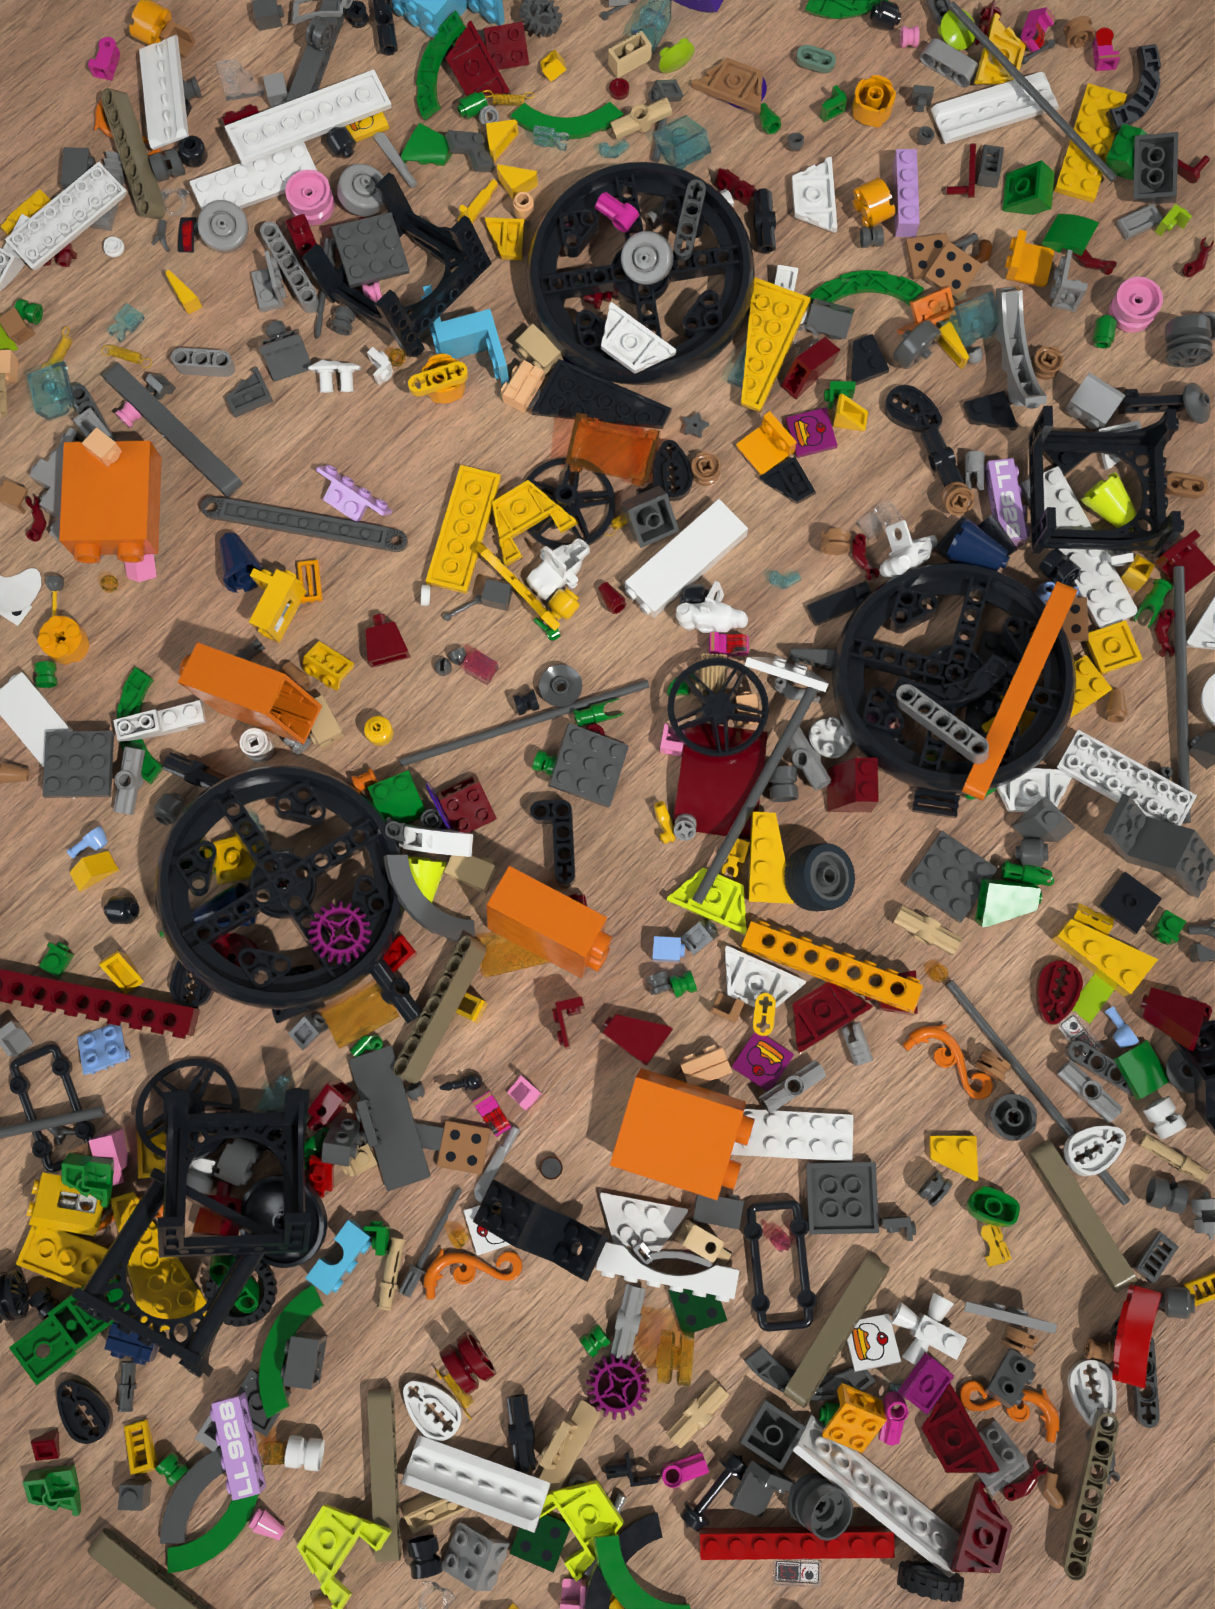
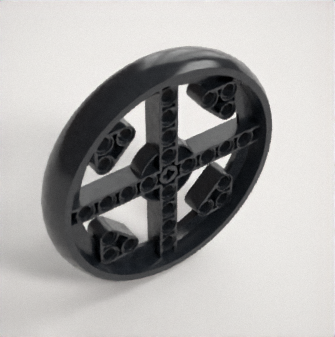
M628 162L608 166L586 175L568 187L551 204L539 222L532 238L526 270L527 289L531 307L540 328L568 361L594 376L611 382L627 385H654L680 379L699 370L716 358L729 345L745 320L754 292L755 265L752 246L740 217L725 197L712 185L700 177L675 166L654 162ZM696 179L701 180L705 184L706 193L696 238L703 234L706 223L720 247L693 251L691 257L685 261H680L673 255V265L670 272L663 280L655 284H639L626 275L621 264L622 249L615 255L611 265L556 273L557 261L562 245L568 257H578L599 229V215L593 208H595V204L602 193H609L614 198H618L623 204L629 203L639 212L637 220L626 233L623 232L626 243L631 237L630 233L644 231L637 195L645 194L664 197L662 216L667 222L678 228L689 182ZM695 188V190H693V199L695 200L697 198L699 188ZM624 194H630V195H632V196L627 198V197H624L623 195H624ZM668 207H675L676 209H675V210H668L667 208H668ZM696 207L686 208V212L690 215H694L698 211ZM587 220H593L594 222L591 223V224H588V223H586L585 221H587ZM567 223H572V224H574V225L571 226V227L565 226V224H567ZM689 225L681 229L685 234L693 232V228ZM571 242L577 243L576 246H569L568 244ZM724 258L727 262L722 263L718 259ZM703 261L706 265L700 266L697 263ZM684 265L686 266V268L679 269L677 266ZM725 274L724 288L720 301L715 291L706 290L699 296L685 315L682 332L689 339L674 347L676 354L635 374L601 349L606 321L589 310H581L576 316L575 325L561 302L563 299L615 291L620 298L636 305L639 323L649 330L655 331V334L662 339L656 300L665 293L670 282ZM617 275L625 276L623 279L616 278ZM603 278L604 281L596 282L595 279ZM577 281H581L584 284L577 286L574 283ZM555 285H563L561 289L554 288ZM641 291H647L649 294L643 296L639 293ZM709 300L712 301L714 304L706 305L704 302ZM649 310L652 314L644 315L642 312ZM584 320H588L591 322L589 325L581 324V322ZM714 320L717 324L710 325L708 321ZM693 323L697 327L689 328L687 325ZM586 340H592L594 342L591 345L584 344Z
M965 563L931 564L906 571L887 580L874 589L856 607L838 638L832 664V687L838 714L844 728L858 749L867 758H878V768L895 779L916 788L944 794H965L961 791L974 763L971 761L941 760L946 742L934 740L931 737L934 733L930 730L927 731L921 754L906 748L894 738L898 737L903 730L904 718L885 688L874 687L870 690L867 698L864 686V667L903 676L933 686L968 678L984 665L981 658L972 651L985 602L993 604L1011 616L1006 619L1001 630V636L1018 663H1020L1032 637L1030 632H1034L1046 606V603L1021 582L996 570ZM935 596H965L952 645L943 646L929 656H924L872 642L877 631L890 617L891 630L901 634L934 617L938 607V600ZM970 596H976L980 600L974 601L970 598ZM901 599H908L911 603L905 604ZM928 604L932 609H925L922 605ZM970 615L975 620L969 621L965 618V616ZM902 618L905 620V623H898L895 619ZM1008 627H1015L1017 629V632L1010 631ZM1061 627L1042 669L1043 687L1035 685L1024 709L1036 713V716L1020 737L1018 726L1016 727L1012 735L1013 738H1011L1005 751L1007 758L1001 760L988 790L1008 784L1037 766L1058 743L1066 729L1075 701L1077 683L1074 655L1063 627ZM959 635H966L969 637V640H962ZM869 651L873 656L866 657L863 655V652ZM960 654L964 659L957 660L954 655ZM891 657L894 659V662L888 663L884 658ZM908 662L913 663L915 668H908L905 664ZM933 668L937 673L930 674L927 672V669ZM1003 677L996 685L1002 691L996 692L991 689L978 698L1002 703L1012 679ZM875 696H879L883 699V701L880 703H876L873 701L872 698ZM1035 697L1043 698L1045 703H1038ZM978 698L957 706L945 707L944 709L954 715L955 709L966 707ZM874 715L877 722L870 723L866 717ZM893 721L899 727L892 729L888 726V722ZM940 721L937 723V725L941 727L946 726L948 724L946 721ZM988 732L982 734L981 736L986 738ZM975 748L973 749V752L979 753ZM932 754L937 760L929 761L925 755Z
M290 765L263 766L235 773L211 785L195 797L175 820L164 840L159 853L154 880L155 905L162 932L169 947L190 974L212 991L232 1001L258 1008L279 1010L297 1009L328 1001L345 993L367 977L382 961L398 934L405 909L398 901V896L388 880L384 856L402 855L399 843L385 834L387 820L377 807L360 791L333 775L315 769ZM305 791L309 794V798L300 799L297 794ZM276 798L274 812L278 818L312 826H318L324 822L326 809L342 818L352 829L302 859L291 853H275L244 805L258 800ZM287 803L291 808L287 811H282L278 805ZM235 807L238 808L240 812L239 814L232 816L229 815L227 811L228 809ZM316 809L322 815L314 818L310 815V811ZM224 818L255 864L248 881L249 892L196 924L190 908L188 889L195 896H203L208 892L217 859V849L212 842L201 841L209 830L219 820ZM242 826H249L252 829L249 834H242L239 830ZM388 826V833L393 836L394 832ZM360 834L364 837L365 841L357 843L354 841L353 836ZM255 844H260L264 847V850L256 853L252 850V847ZM342 846L346 849V853L339 855L334 851V848ZM366 848L372 864L374 879L369 875H362L357 878L353 889L350 910L354 911L356 907H359L358 913L366 914L362 922H370V925L364 929L371 930V935L364 937L368 938L370 942L369 944H362L366 948L364 952L357 950L359 953L357 959L350 954V962L347 963L344 956L342 957L341 964L331 966L326 962L329 954L326 953L324 958H320L323 950L320 949L314 952L313 948L316 945L309 942L315 936L309 935L308 930L316 928H305L302 926L301 921L305 918L318 921L315 919V912L310 906L316 894V879ZM204 849H209L213 852L209 858L202 857L200 853ZM322 857L327 861V864L325 866H318L315 860ZM184 861H190L193 864L189 870H183L180 865ZM266 863H274L277 868L272 872L266 871L264 869ZM304 869L307 871L308 876L299 878L296 875V871ZM195 880H203L205 882V886L201 889L194 888L192 884ZM279 882L282 884L287 883L285 890L282 887L278 888ZM366 882L370 885L371 889L367 892L361 891L359 884ZM266 893L269 896V900L267 902H260L257 900V895ZM293 899L298 900L301 903V907L293 909L288 903ZM379 901L382 903L383 908L375 910L372 908L371 903ZM241 905H246L250 908V911L242 915L237 912V908ZM260 913L278 919L290 918L322 967L308 973L287 976L291 970V960L288 956L254 948H245L240 951L238 955L239 966L221 956L210 944ZM226 917L230 920V923L226 927H221L217 924L218 919ZM354 922L350 924L351 928L358 929ZM322 924L321 936L327 944L331 936ZM202 929H206L210 932V936L207 939H200L197 933ZM245 955H252L255 958V962L251 965H246L242 962V958ZM283 961L287 964V969L279 972L274 967L275 963ZM257 974H265L268 980L264 984H258L254 978Z

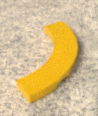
M480 542L475 547L554 631L560 626L556 618L542 606V603L483 543Z

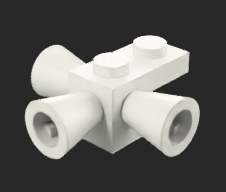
M933 1292L927 1316L921 1312L919 1315H916L902 1302L899 1303L892 1316L891 1324L910 1329V1334L916 1337L902 1355L904 1359L916 1365L923 1354L927 1353L929 1345L956 1360L958 1359L967 1338L940 1324L954 1303Z

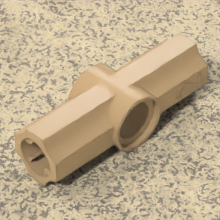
M665 97L647 106L644 104L636 105L632 108L631 113L611 121L610 124L618 140L636 131L647 132L653 123L673 115L668 99Z
M903 905L893 921V924L914 934L913 936L917 940L927 945H934L952 956L962 940L960 936L941 927L938 921L928 916H921Z
M714 1380L698 1398H694L682 1412L683 1415L671 1426L666 1434L679 1448H682L697 1430L700 1431L708 1424L714 1416L713 1413L730 1394L720 1383Z

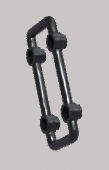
M48 1044L20 1056L10 1064L9 1068L12 1076L9 1085L10 1090L14 1094L19 1095L27 1121L36 1120L37 1117L28 1095L31 1086L30 1081L21 1075L19 1066L50 1053L53 1054L55 1060L52 1064V1071L55 1075L61 1076L73 1112L83 1110L70 1076L73 1069L72 1062L63 1057L61 1049L56 1044ZM87 1120L77 1122L78 1124L75 1127L76 1136L79 1139H83L84 1143H89V1140L95 1134V1125ZM41 1130L32 1132L35 1140L32 1152L36 1157L41 1158L44 1168L52 1173L62 1170L63 1160L56 1163L52 1162L50 1156L53 1152L52 1143L44 1139Z
M796 1200L752 1203L747 1209V1224L744 1227V1235L750 1243L755 1292L751 1299V1306L757 1312L759 1327L767 1332L805 1329L813 1322V1307L816 1304L817 1298L815 1293L810 1290L805 1235L808 1233L809 1225L803 1219L801 1205ZM792 1209L793 1220L789 1228L796 1237L801 1291L797 1296V1301L803 1308L804 1319L767 1322L766 1311L770 1307V1301L764 1295L759 1239L762 1236L763 1230L757 1223L756 1212Z

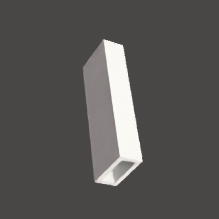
M718 499L625 581L626 595L631 600L635 599L640 604L639 607L644 614H650L655 618L684 592L686 586L695 583L747 536L748 528Z
M23 672L12 676L9 682L0 688L1 717L44 767L46 732H71L74 730L38 687L35 686L33 681Z

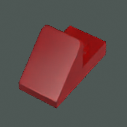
M402 934L392 943L391 948L384 956V960L395 973L406 962L416 957V951Z

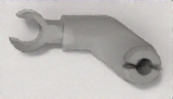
M781 677L775 680L774 688L776 691L789 700H801L805 689H796L786 679ZM815 689L818 694H822L821 690ZM820 696L815 697L812 702H819Z

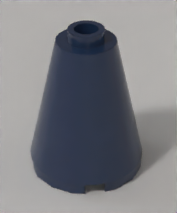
M966 518L961 525L962 530L953 539L946 558L996 571L1000 567L1004 569L1010 559L1007 556L1008 550Z
M224 534L219 540L225 587L233 593H238L237 590L241 589L247 592L257 588L258 584L250 577L253 569L262 571L264 569L263 565L238 534Z
M242 882L236 883L193 910L196 924L249 892L248 887ZM241 905L237 908V912L242 915L250 911V908L246 905ZM257 916L239 927L252 925L256 922ZM221 917L217 921V924L221 927H226L230 923V920L226 917Z

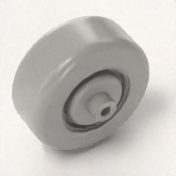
M354 164L347 167L342 172L337 185V195L341 204L348 211L359 216H371L379 212L384 203L375 185L383 178V175L374 167L366 164Z
M216 200L210 202L201 210L198 217V231L202 240L210 249L216 252H234L240 249L247 240L249 226L246 216L240 207L230 201Z
M642 231L632 235L624 244L621 252V264L626 275L634 282L644 285L655 284L663 280L670 272L673 265V251L667 239L661 234L652 231Z

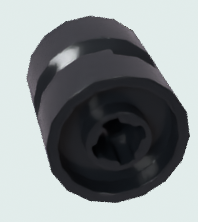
M1054 549L1048 553L1039 565V571L1048 578L1052 577L1053 583L1056 584L1059 581L1068 586L1076 580L1081 568L1072 560L1067 561L1068 557L1059 549Z
M437 1535L419 1536L406 1542L408 1556L413 1558V1561L410 1563L411 1577L413 1579L432 1577L443 1571L441 1557L436 1555L439 1551Z

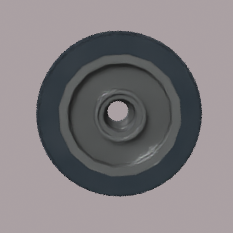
M830 843L811 844L797 849L789 857L784 871V881L791 900L800 908L808 911L818 912L839 908L850 899L854 889L855 871L852 861L843 849Z

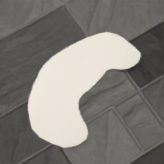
M30 568L12 577H2L0 575V612L21 611L31 605L41 588V576L37 569Z

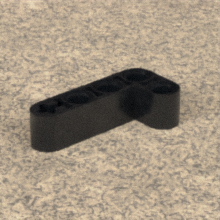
M566 800L536 801L530 807L531 817L537 824H553L555 878L559 886L569 888L575 883L576 879L572 807ZM566 807L568 813L565 816H559L556 813L558 808ZM538 808L546 810V814L543 817L535 816V811ZM562 828L569 830V835L565 838L557 835L558 831ZM568 850L571 854L568 859L563 860L558 857L559 852ZM563 866H567V873L571 876L567 878V881H563V878L560 877L563 876Z

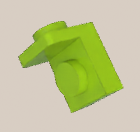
M1175 204L1160 222L1155 233L1162 236L1166 230L1170 232L1175 225L1184 229L1192 215L1186 209Z

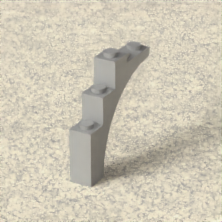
M1018 286L996 288V340L1002 344V370L1007 373V399L1015 406H1025L1030 409L1038 408L1039 405L1047 404V395L1041 389L1036 379L1028 352L1023 314V290Z
M71 427L67 433L63 434L60 444L56 450L52 451L48 462L40 458L38 463L32 467L29 475L36 484L48 490L42 495L39 505L45 512L58 518L52 524L49 534L60 544H62L59 541L64 442L84 441L78 431Z

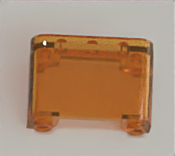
M576 413L565 464L570 466L569 470L582 473L583 469L631 480V484L643 487L644 483H649L661 434L658 430L649 429L645 433L644 429L641 428L638 430L599 421L596 418L593 420L587 418L586 414Z

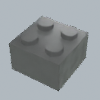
M660 486L620 502L633 540L640 548L679 531L668 495Z
M300 1331L287 1340L285 1346V1354H288L287 1364H283L281 1370V1379H284L283 1386L312 1390L320 1384L328 1335Z
M763 1397L739 1440L747 1448L782 1470L793 1452V1448L804 1433L806 1426Z

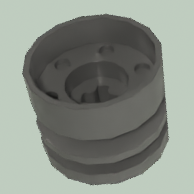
M1189 314L1174 318L1166 324V361L1169 365L1189 368L1204 364L1212 358L1210 318L1199 314Z
M812 1472L803 1475L795 1482L788 1496L790 1515L821 1540L828 1541L837 1538L850 1524L853 1514V1504L850 1496L821 1474Z

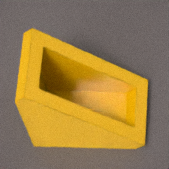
M516 120L486 123L490 156L493 162L500 157L519 134L518 122Z
M497 164L498 180L513 200L518 193H527L538 186L537 171Z
M840 394L836 405L833 427L865 431L868 411L844 394Z
M1139 554L1135 555L1134 561H1131L1121 576L1122 582L1136 592L1145 584L1155 567V564Z
M105 851L81 858L69 873L79 892H82L119 871V868L110 851Z
M116 951L99 963V966L124 994L129 993L144 982L126 953Z
M465 993L456 1014L478 1024L488 1004L480 998Z

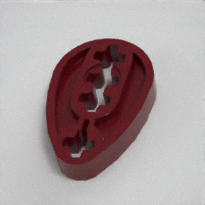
M1067 961L1051 962L1044 966L1038 975L1036 985L1037 1007L1042 1021L1047 1025L1059 1024L1069 1015L1075 1007L1083 987L1080 971ZM1064 966L1068 975H1064L1062 981L1066 982L1065 985L1060 987L1059 991L1063 993V996L1056 999L1052 990L1058 988V983L1055 982V979H1059L1061 976L1057 969ZM1053 1008L1054 1014L1057 1015V1018H1054L1051 1021L1050 1016L1047 1015V1012L1051 1011Z

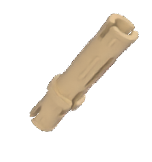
M1147 1133L1141 1138L1140 1147L1177 1168L1178 1172H1184L1200 1183H1203L1207 1178L1209 1170L1192 1161L1188 1155L1184 1156Z
M391 1237L383 1281H380L379 1284L381 1291L377 1305L378 1309L392 1310L395 1289H398V1284L396 1283L405 1239Z

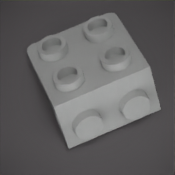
M458 1523L442 1562V1569L474 1591H492L497 1582L500 1567L506 1559L510 1543L503 1539H489L467 1524Z

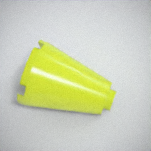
M1114 471L1107 475L1109 477L1107 481H1099L1080 500L1113 526L1120 528L1129 523L1137 515V512L1119 475Z
M408 856L410 870L418 888L429 902L432 903L446 867V861L436 859L435 862L430 858Z

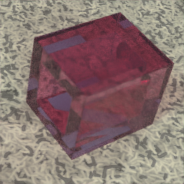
M476 649L472 654L467 655L463 663L466 674L487 686L499 669L496 661Z

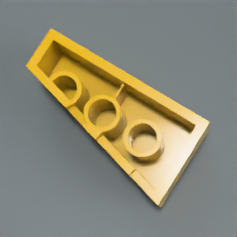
M752 812L748 901L794 904V901L791 900L784 881L786 861L776 813Z
M1073 919L1066 921L1051 939L1123 997L1133 993L1158 960Z

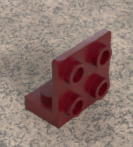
M523 22L483 28L487 50L498 70L529 65Z
M1196 529L1162 554L1155 562L1172 583L1173 567L1184 566L1185 594L1215 571L1213 563L1197 547L1196 540L1201 535Z
M476 774L436 793L454 831L470 833L497 819Z
M582 996L555 1002L556 1008L552 1009L555 1023L560 1024L561 1030L557 1031L560 1046L564 1045L566 1050L571 1048L563 1014L567 1013L568 1016L581 1014V1010L585 1009Z

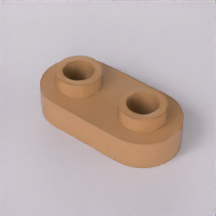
M1178 472L1167 476L1165 492L1169 495L1198 499L1208 490V482L1201 476ZM1171 483L1175 484L1177 488H1173ZM1192 487H1196L1198 491H1194Z

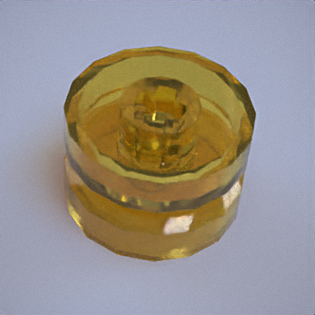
M661 1329L660 1344L657 1345L656 1355L657 1384L669 1385L672 1380V1372L676 1370L677 1385L690 1387L694 1354V1332L682 1331L679 1336L678 1346H675L674 1331Z

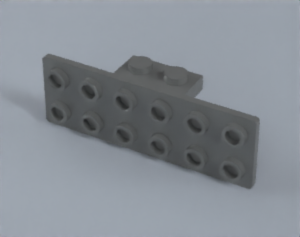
M392 1046L349 1060L360 1101L356 1102L358 1108L355 1109L358 1121H362L364 1127L362 1137L365 1144H369V1147H374L387 1191H392L431 1177L403 1080L395 1076L393 1072L396 1057Z

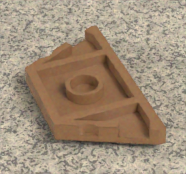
M726 58L716 67L706 71V76L700 80L694 79L691 82L693 89L760 114L763 80L761 70Z

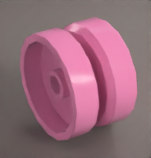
M307 169L299 171L290 177L286 184L285 194L293 216L305 214L309 225L313 226L328 220L334 212L335 201L327 178L316 170Z
M1133 277L1123 282L1109 306V315L1117 321L1116 327L1125 332L1136 333L1150 326L1163 304V294L1160 287L1146 277Z

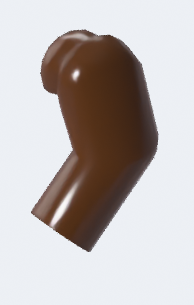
M986 239L979 242V254L972 257L981 264L990 259L993 248L991 241Z

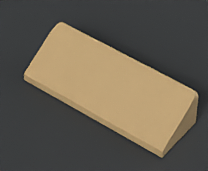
M428 1493L402 1506L403 1517L412 1534L469 1509Z

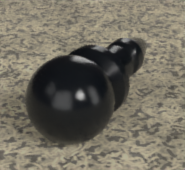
M471 1072L466 1076L461 1075L460 1080L442 1084L439 1089L451 1091L452 1089L455 1090L462 1087L463 1091H467V1089L477 1090L482 1085V1077L476 1072Z

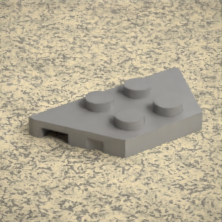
M986 1300V1304L965 1301V1312L1056 1333L1057 1324L1028 1316L1029 1312L1023 1309L1009 1306V1310H1005L1004 1305Z

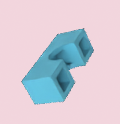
M348 1220L334 1238L343 1248L344 1255L342 1260L338 1264H333L324 1257L320 1258L305 1279L326 1295L332 1292L337 1293L344 1283L341 1279L347 1272L350 1274L357 1266L358 1262L356 1259L360 1253L365 1254L371 1247L372 1242L370 1240L373 1235L368 1231H363V1227L354 1220Z

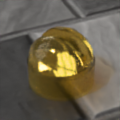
M396 348L390 352L389 361L393 366L400 367L405 363L406 355L403 350ZM400 355L401 358L398 362H394L397 356Z
M112 575L104 576L100 583L101 589L106 593L115 592L118 588L117 578ZM104 585H115V587H104Z
M936 964L930 968L929 976L932 981L940 983L948 977V970L944 965ZM939 967L941 973L944 976L943 978L940 977L938 971L935 968Z
M463 1228L454 1229L448 1234L450 1242L457 1249L463 1247L469 1239L468 1233H463L465 1231Z

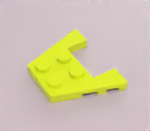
M597 1480L549 1491L540 1515L541 1518L557 1508L582 1545V1549L566 1558L564 1562L576 1582L580 1580L585 1570L595 1561L593 1536L616 1534L624 1521Z
M326 1504L321 1507L296 1547L311 1573H315L318 1578L324 1595L327 1594L333 1604L331 1606L332 1609H343L352 1592L335 1578L338 1569L359 1537L374 1550L378 1551L382 1548L392 1530Z

